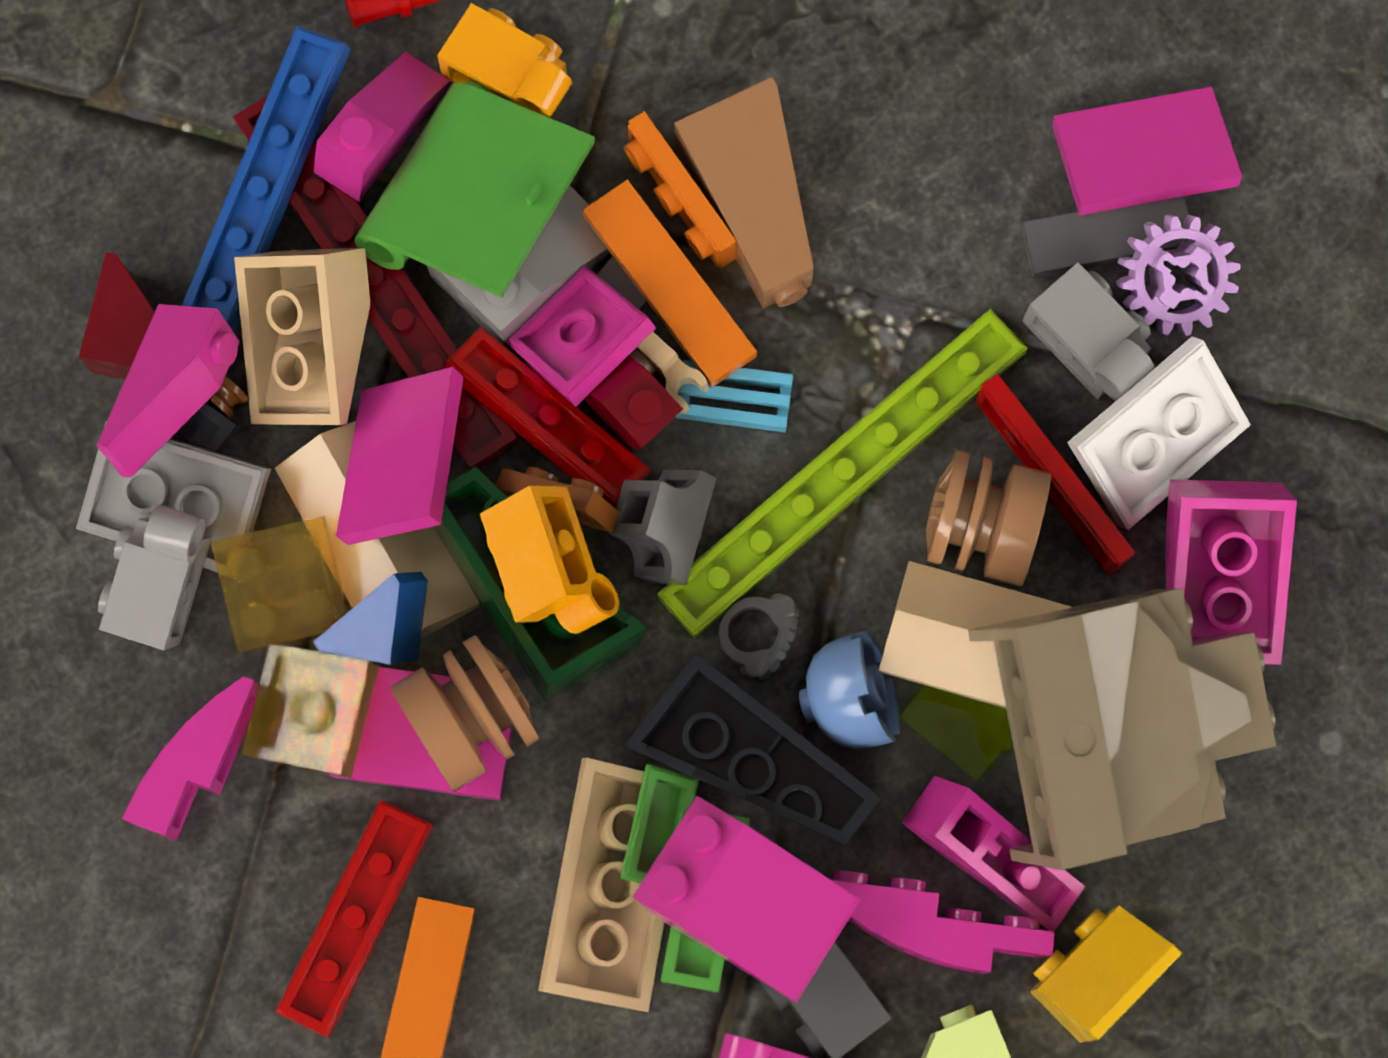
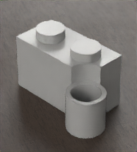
M1077 262L1029 304L1022 322L1097 400L1104 394H1107L1110 398L1117 401L1155 368L1148 356L1151 347L1145 341L1151 335V330L1141 316L1132 310L1126 312L1112 298L1113 292L1101 275L1095 271L1087 272Z
M158 505L153 510L150 518L138 519L135 528L123 527L114 548V558L119 560L113 581H108L104 586L98 602V612L103 614L99 630L160 650L180 646L212 539L204 535L205 519Z

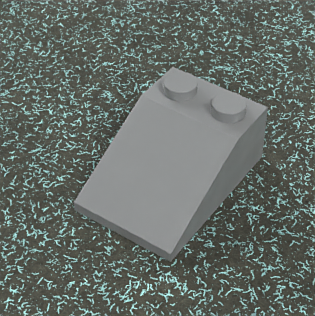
M569 185L503 298L428 265L427 268L430 277L484 330L508 349L509 345L506 341L584 265L593 270L610 252L583 217L582 210L589 206V204Z

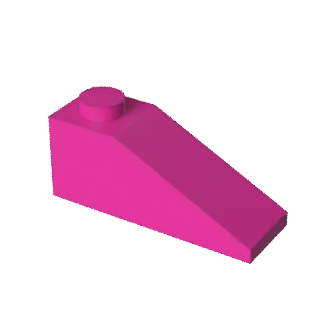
M405 52L351 98L316 142L314 173L360 202L448 89L451 80L409 53Z
M158 304L97 443V447L122 477H132L221 388L229 366L236 359L240 341L217 308Z
M934 776L902 821V824L937 853L1027 918L1040 920V927L1045 931L1055 932L1085 888L1083 884L1066 870L1012 861L1010 849L1032 844V841L968 787Z

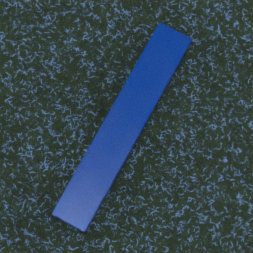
M296 26L182 304V306L217 308L234 334L240 322L234 257L269 251L351 51V48L343 42Z

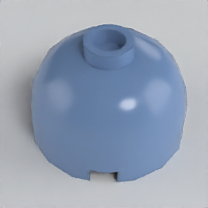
M868 630L847 635L821 648L813 656L806 674L807 688L799 691L801 709L807 722L816 721L826 737L839 746L852 749L872 748L895 742L897 739L894 735L900 734L901 730L900 709L892 678L885 680L883 674L878 672L879 666L876 663L881 662L883 651L875 637Z

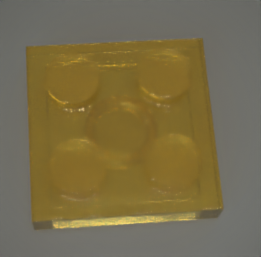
M325 515L211 542L238 653L322 634L348 613Z
M270 643L241 754L254 759L352 778L379 665L367 660Z

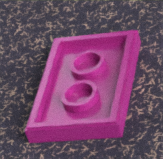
M1212 87L1054 115L1052 128L1079 216L1233 188L1240 185L1242 174Z
M453 367L361 390L336 537L347 545L441 525L464 378Z
M355 663L347 664L329 771L331 778L501 801L508 759L504 758L489 741L478 746L487 772L456 792H453L390 689L392 685L409 676L414 671ZM431 674L441 686L451 681L450 676ZM513 725L501 732L509 746Z

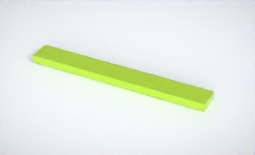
M989 309L693 562L687 585L668 584L657 593L659 600L695 639L734 603L743 598L978 395L983 383L997 373L999 376L1002 375L1024 356L1028 348Z

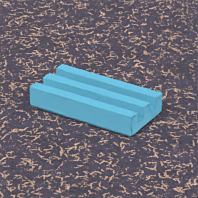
M683 360V363L687 366L697 369L691 361ZM740 368L721 381L779 389L780 394L714 386L713 388L709 386V390L704 394L697 386L686 384L680 388L679 396L687 402L689 411L686 414L679 413L676 418L786 433L793 374ZM691 396L776 407L778 409L777 415L693 405L689 404Z

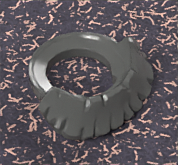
M775 593L770 598L762 596L747 597L734 603L722 617L718 630L720 647L730 662L740 667V674L744 680L756 682L757 679L761 681L770 677L771 673H774L780 666L781 661L785 659L786 652L789 651L791 648L790 644L795 639V631L798 629V618L800 617L799 604L791 595ZM747 610L765 612L779 628L774 644L769 649H761L755 652L738 650L730 640V627L733 620Z

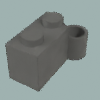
M835 942L797 1003L760 982L767 995L780 1011L789 1005L803 1025L796 1029L795 1032L814 1058H819L823 1054L827 1058H840L892 1019Z

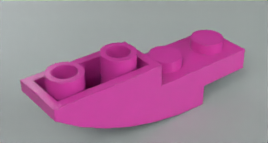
M842 870L833 871L832 881L860 900L848 921L864 933L891 948L920 960L954 970L985 975L991 972L993 953L1040 959L1053 955L1055 932L1039 930L1040 920L1005 916L1004 925L981 923V912L952 908L947 909L946 918L937 917L939 893L925 892L926 882L891 878V886L885 887L867 884L868 875L864 873Z

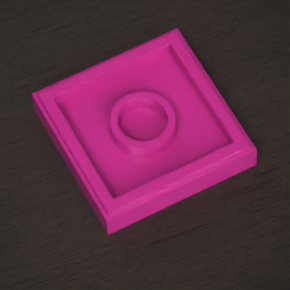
M584 265L506 343L514 353L576 407L656 327L643 312Z

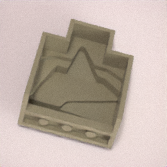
M1182 588L1151 590L969 629L970 641H994L1032 844L1010 849L1011 860L1065 870L1127 854L1126 845L1198 828L1201 824L1226 819L1223 806L1226 794L1225 785L1220 773L1216 769L1215 761L1276 747L1273 732L1276 722L1275 713L1272 705L1267 700L1262 674L1265 668V660L1261 648L1256 643L1255 632L1222 633L1192 640L1190 631L1193 626V616L1189 604L1184 600Z

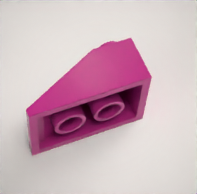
M1170 479L1165 530L1166 589L1182 588L1184 600L1189 604L1193 616V626L1190 631L1192 640L1222 633L1255 632L1256 643L1263 652L1265 664L1281 665L1297 506V500L1283 483Z
M698 796L633 895V898L655 917L795 1003L802 996L860 902L858 897L746 824Z

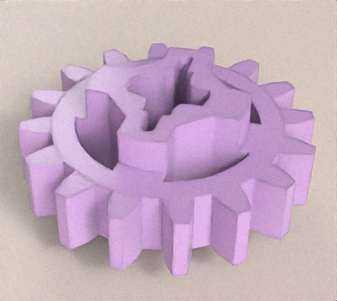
M1172 214L1165 215L1163 229L1149 221L1144 223L1147 237L1143 241L1134 237H1129L1127 240L1130 247L1135 250L1133 256L1118 258L1117 263L1128 268L1129 274L1116 280V284L1118 287L1131 290L1132 292L1122 302L1124 307L1129 310L1142 308L1138 315L1143 318L1148 326L1156 320V331L1165 335H1169L1174 323L1178 332L1185 336L1191 335L1193 321L1198 322L1201 326L1210 328L1213 324L1209 313L1213 309L1223 313H1227L1229 310L1227 304L1222 300L1224 292L1238 293L1239 290L1237 285L1228 281V274L1240 270V263L1226 260L1225 258L1235 246L1231 241L1225 239L1215 242L1220 228L1208 223L1200 230L1201 218L1187 215L1182 227L1178 216ZM1174 239H1188L1187 242L1182 241L1177 249L1165 251L1160 248L1164 243ZM1209 262L1211 263L1210 283H1208L1207 264ZM1163 263L1180 266V271L1186 276L1185 279L1192 284V288L1182 283H1175L1176 279L1170 274L1171 270L1164 266ZM1146 266L1149 268L1150 285L1147 289L1144 280ZM1191 299L1196 301L1194 305L1186 309L1168 311L1169 308L1174 309L1180 301Z

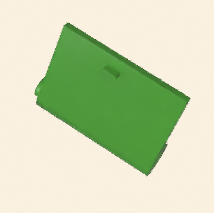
M471 81L454 83L446 92L355 237V243L358 248H365L367 258L382 267L399 270L404 267L409 258H412L503 298L593 147L595 137L494 95L479 83Z

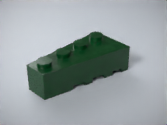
M474 467L447 483L441 525L433 526V528L541 698L546 702L640 645L647 628L633 614L628 615L620 606L617 613L612 617L577 634L570 633L564 629L555 613L538 622L515 623L512 611L505 600L504 587L494 556L489 550L487 535L480 513L508 497L480 470Z

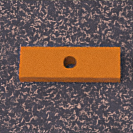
M644 111L629 120V143L624 145L625 153L640 174L648 170L658 187L654 189V193L665 212L670 217L678 213L689 230L684 232L685 238L700 260L709 257L716 268L719 267V269L736 260L737 241Z

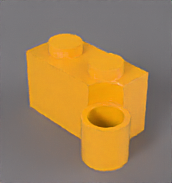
M472 3L437 55L441 74L451 80L452 83H466L469 81L479 83L488 89L490 93L551 118L572 84L571 78L567 75L566 63L559 59L562 49L558 44L544 35L535 34L532 37L516 28V24L510 17L497 9L489 8L488 11H485Z
M530 485L480 513L487 535V544L494 556L504 587L505 600L512 611L515 623L538 622L555 613L564 629L570 633L577 634L617 613L619 609L618 594L608 578L595 572L567 486Z

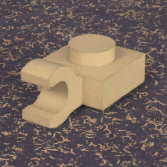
M654 332L629 354L652 375L655 374L666 384L665 390L683 408L680 412L682 414H686L689 411L687 402L678 395L682 386L693 384L704 394L709 390L705 376L699 370L683 363L678 358L677 353Z

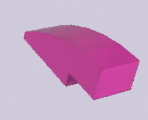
M243 676L216 695L192 716L159 753L139 783L122 819L132 825L177 841L198 788L217 795L221 794L264 689L255 680Z

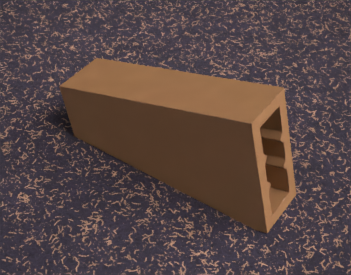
M773 77L674 123V143L695 183L737 241L736 260L762 309L774 303H777L778 307H784L801 299L808 292L807 288L811 286L814 270L778 87Z

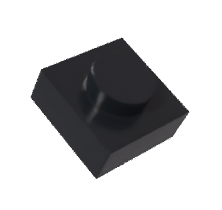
M207 401L170 439L221 453L241 424L233 418L226 416L218 407Z

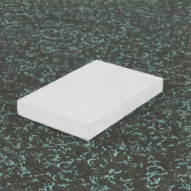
M1192 336L1067 443L1116 524L1129 530L1168 497L1170 479H1189L1251 424L1204 340Z

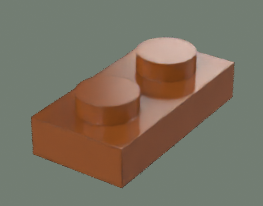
M528 467L525 473L502 468L495 486L507 497L516 494L530 485L567 486L579 524L612 533L620 511L602 498L604 490L599 486L579 478H573L570 485L558 482L559 479L554 475L535 467Z

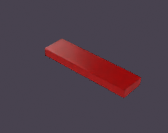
M482 327L446 361L443 369L453 367L464 377L462 387L570 478L586 480L604 490L602 498L616 508L624 480H645L652 470Z
M997 373L983 383L975 403L1023 466L1051 474L1048 493L1049 500L1105 573H1109L1111 576L1125 566L1136 552Z
M380 799L275 1011L276 1013L327 1038L331 1037L434 827L433 824Z

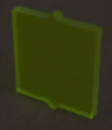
M924 685L923 689L900 715L904 722L975 781L979 779L1002 750L1009 751L1012 748V742L1010 741L1012 735L1007 709Z

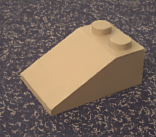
M365 248L284 250L234 257L251 424H347L370 309Z

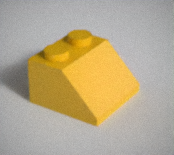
M1121 906L1110 909L1106 914L1099 908H1096L1074 930V933L1081 940L1065 956L1056 949L1053 955L1046 958L1033 972L1040 981L1029 992L1079 1043L1099 1040L1182 954L1172 943Z

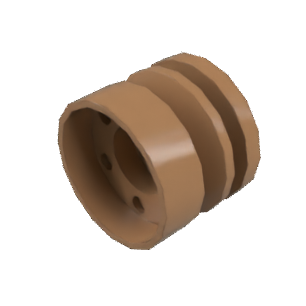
M955 449L951 463L938 479L925 529L927 539L926 565L940 568L947 545H955L957 550L953 572L962 574L969 563L973 551L984 553V580L1020 589L1028 573L1040 533L1050 488L1051 474L1013 464L1002 487L992 485V458L983 456L975 480L965 478L970 452Z
M476 635L463 642L476 665L466 672L463 671L451 650L443 654L444 663L451 678V681L441 686L422 667L390 687L396 700L453 792H456L487 772L485 762L478 747L486 741H489L504 758L509 759L514 756L513 751L501 733L502 731L513 725L526 747L539 740L533 728L530 706L503 661L482 645Z

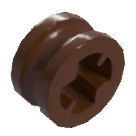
M225 376L221 388L208 401L218 407L226 416L232 418L234 415V405L237 403L245 404L249 398L234 382Z

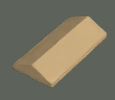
M356 421L321 433L276 466L275 470L351 607H355L392 574L422 572L428 580L421 639L480 607L481 605L468 581L433 527L347 545L336 537Z
M909 561L878 672L1006 708L994 641H970L968 630L1072 607Z
M582 758L538 991L587 1002L649 1012L664 922L655 917L633 898L640 884L620 879L644 771L590 758Z

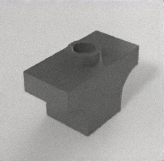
M663 470L658 481L624 480L616 506L620 514L612 533L609 532V534L623 540L630 547L634 557L633 576L648 583L687 585L698 542L702 536L703 524L716 482L715 477L702 470Z

